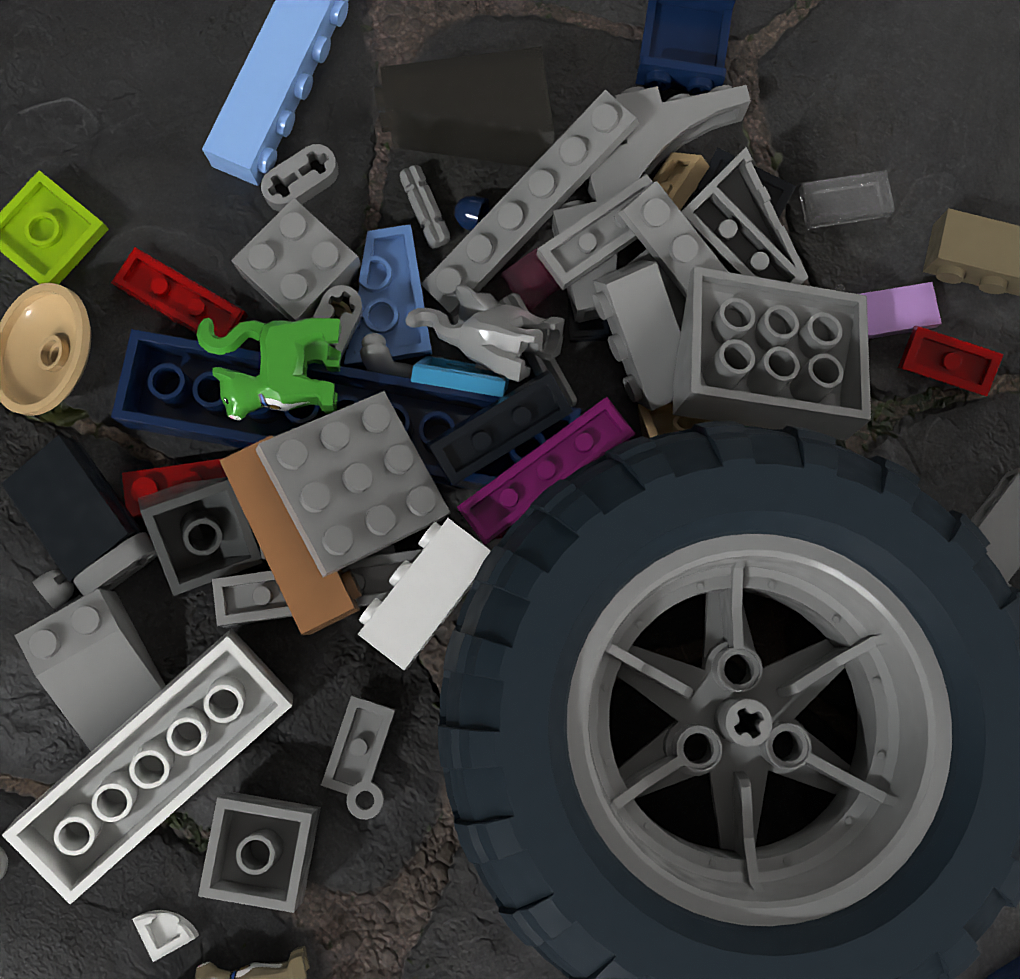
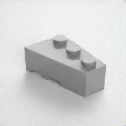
M745 147L681 212L728 272L802 284L808 278V275L784 225L782 226L770 202L771 197L766 187H763L751 162L753 159L747 147Z

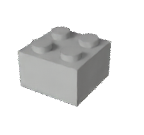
M295 198L231 260L240 275L291 322L313 318L322 297L328 289L338 285L351 287L359 279L361 271L359 257Z
M228 792L217 797L198 896L294 913L304 901L321 807L236 792Z

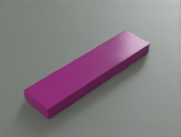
M606 397L457 506V509L484 546H486L508 530L529 509L530 504L544 490L559 479L564 480L579 468L605 455L607 450L628 441L635 435V432L608 397Z

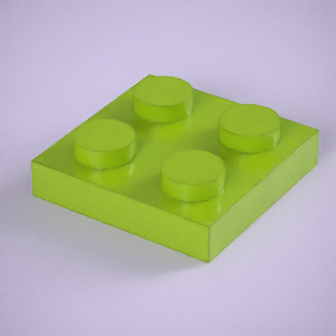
M39 170L0 212V252L37 283L60 284L109 228Z

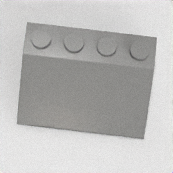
M694 266L690 273L674 369L673 415L711 421H734L744 426L768 429H783L787 425L795 426L846 441L871 420L867 296Z

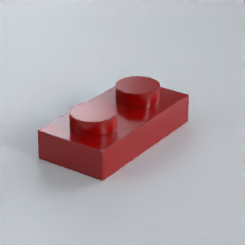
M914 326L898 368L987 397L1004 354L926 328Z

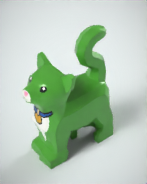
M204 318L198 325L197 339L199 345L208 353L223 355L233 352L248 338H253L260 342V375L254 377L236 370L220 367L213 368V376L220 381V397L225 405L228 417L234 420H242L247 414L260 408L288 411L307 405H318L325 414L337 411L338 393L335 392V385L328 381L308 378L307 367L308 364L318 363L324 364L329 372H340L341 351L330 346V344L339 343L342 328L340 319L307 318L293 322L272 321L269 323L257 320L243 321L233 327L224 337H217L215 335L213 320L210 318Z

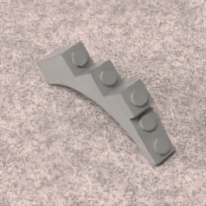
M722 85L713 88L708 93L695 96L678 94L669 98L666 102L661 101L658 86L647 89L640 86L626 89L621 94L615 95V98L637 117L639 125L585 180L590 203L585 204L584 201L576 200L567 202L559 209L553 210L552 230L554 237L644 175L650 176L668 158L671 152H676L683 145L711 130L742 121L751 101L747 85L734 88L730 85ZM617 253L566 288L575 322L578 321L580 323L601 318L593 302V295L597 293L593 280L616 271Z

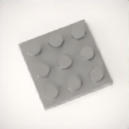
M385 391L257 445L256 452L323 578L423 530L451 514Z

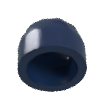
M465 196L455 206V218L461 227L472 231L489 213V200L484 197Z

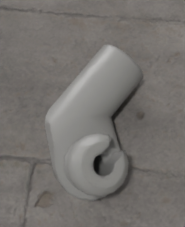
M370 333L362 339L363 348L360 350V355L367 371L411 379L413 365L393 361L389 348L386 346V339L381 334Z

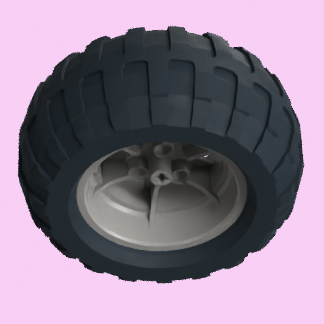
M734 421L694 424L692 428L683 431L664 433L651 438L642 436L623 442L607 450L605 455L579 468L564 480L559 479L530 504L529 509L510 527L498 545L493 547L483 561L474 578L475 581L462 605L456 626L452 631L446 649L443 667L444 675L440 693V722L438 725L440 764L443 767L446 792L455 820L454 826L460 845L468 861L473 863L483 885L496 902L499 914L510 930L525 945L533 946L546 961L560 970L568 979H955L981 954L976 949L978 947L976 942L993 924L1004 906L1016 908L1019 904L1020 589L1007 585L1000 570L986 554L988 552L986 547L990 542L981 530L965 514L955 510L946 511L936 500L921 491L917 485L920 478L905 467L878 455L871 458L863 457L849 449L835 445L836 438L807 428L787 425L783 429H768L744 426ZM706 593L701 668L632 645L640 633L664 611L689 597ZM743 593L769 598L791 608L812 623L826 638L763 667L761 659L754 648L742 603ZM732 655L742 658L746 665L745 677L736 684L730 682L724 672L725 663ZM844 668L851 681L857 709V739L851 766L794 719ZM616 676L675 719L673 723L619 767H617L614 759L609 730V707ZM738 711L743 712V716L740 719L737 715ZM738 723L741 727L739 730L734 728ZM787 731L793 739V749L788 756L779 759L773 752V740L777 734ZM701 733L706 739L707 751L701 759L689 761L683 751L684 743L690 735ZM768 771L836 794L827 808L803 829L775 843L755 848ZM708 773L720 849L702 846L670 833L648 817L634 799L693 776H701Z

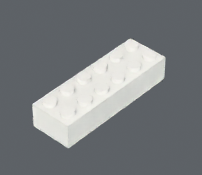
M231 628L16 817L2 836L71 904L292 707L293 694Z

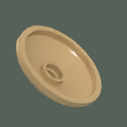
M43 283L33 286L22 293L11 304L0 322V402L12 412L34 416L50 411L70 395L84 373L91 348V327L82 300L72 290L55 283Z

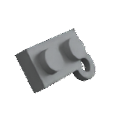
M352 695L321 786L347 794L346 803L348 810L358 819L366 820L376 816L384 805L383 791L378 784L372 781L397 709ZM368 791L373 795L374 804L371 808L363 809L358 805L357 796L360 792Z

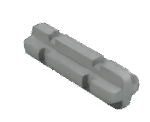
M413 165L403 169L400 172V180L405 192L408 193V199L420 227L423 228L429 247L434 249L447 244L450 241V233L445 221H442L441 212L429 185H426V178L421 167Z

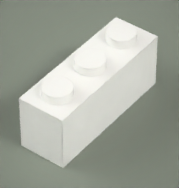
M447 518L442 526L434 522L418 543L424 549L413 563L405 560L398 567L389 580V583L394 588L383 602L375 598L359 619L364 624V627L358 635L403 670H407L468 592L475 581L474 578L483 561L491 552V550L449 518Z

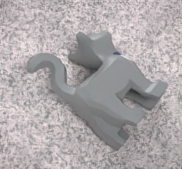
M465 285L456 286V294L460 302L459 320L456 325L450 323L446 314L431 308L413 309L408 313L405 320L406 325L413 328L422 326L433 327L439 339L458 347L467 358L476 364L485 366L491 371L517 382L530 375L531 368L525 366V360L520 359L523 352L536 354L539 358L545 360H552L560 355L565 319L559 317L543 319L520 307L499 304L490 293H476Z

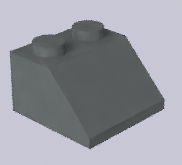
M227 477L185 482L138 498L140 512L173 596L210 583L212 579L223 578L263 563L249 522Z

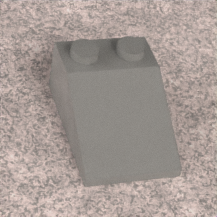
M98 588L14 635L34 675L90 751H93L166 686L115 591Z

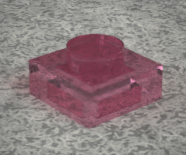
M538 248L502 272V278L514 293L520 295L528 311L561 288L536 255Z

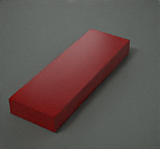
M134 247L111 282L117 289L196 335L198 325L204 318L213 320L214 333L217 337H224L239 322L245 321L248 317L244 310Z

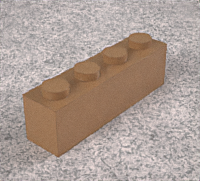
M271 435L219 461L300 633L311 635L361 610L355 599L361 597L362 592L350 570L343 573L340 569L324 578L322 577L256 452L257 445L274 437Z

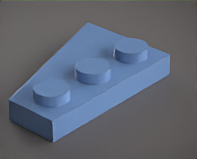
M411 224L367 231L358 291L363 313L350 340L349 347L346 349L344 366L348 368L364 366L360 355V350L363 348L361 342L370 333L381 334L386 339V346L389 348L393 361L432 355L428 326L413 328L407 326L405 321L408 313L413 309L425 308Z

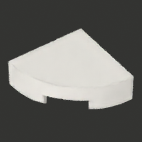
M148 911L132 919L153 962L199 936L195 927L186 918L171 911Z

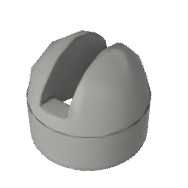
M61 570L48 571L32 582L39 593L55 610L65 604L74 591V583H69V581L63 582L66 577Z

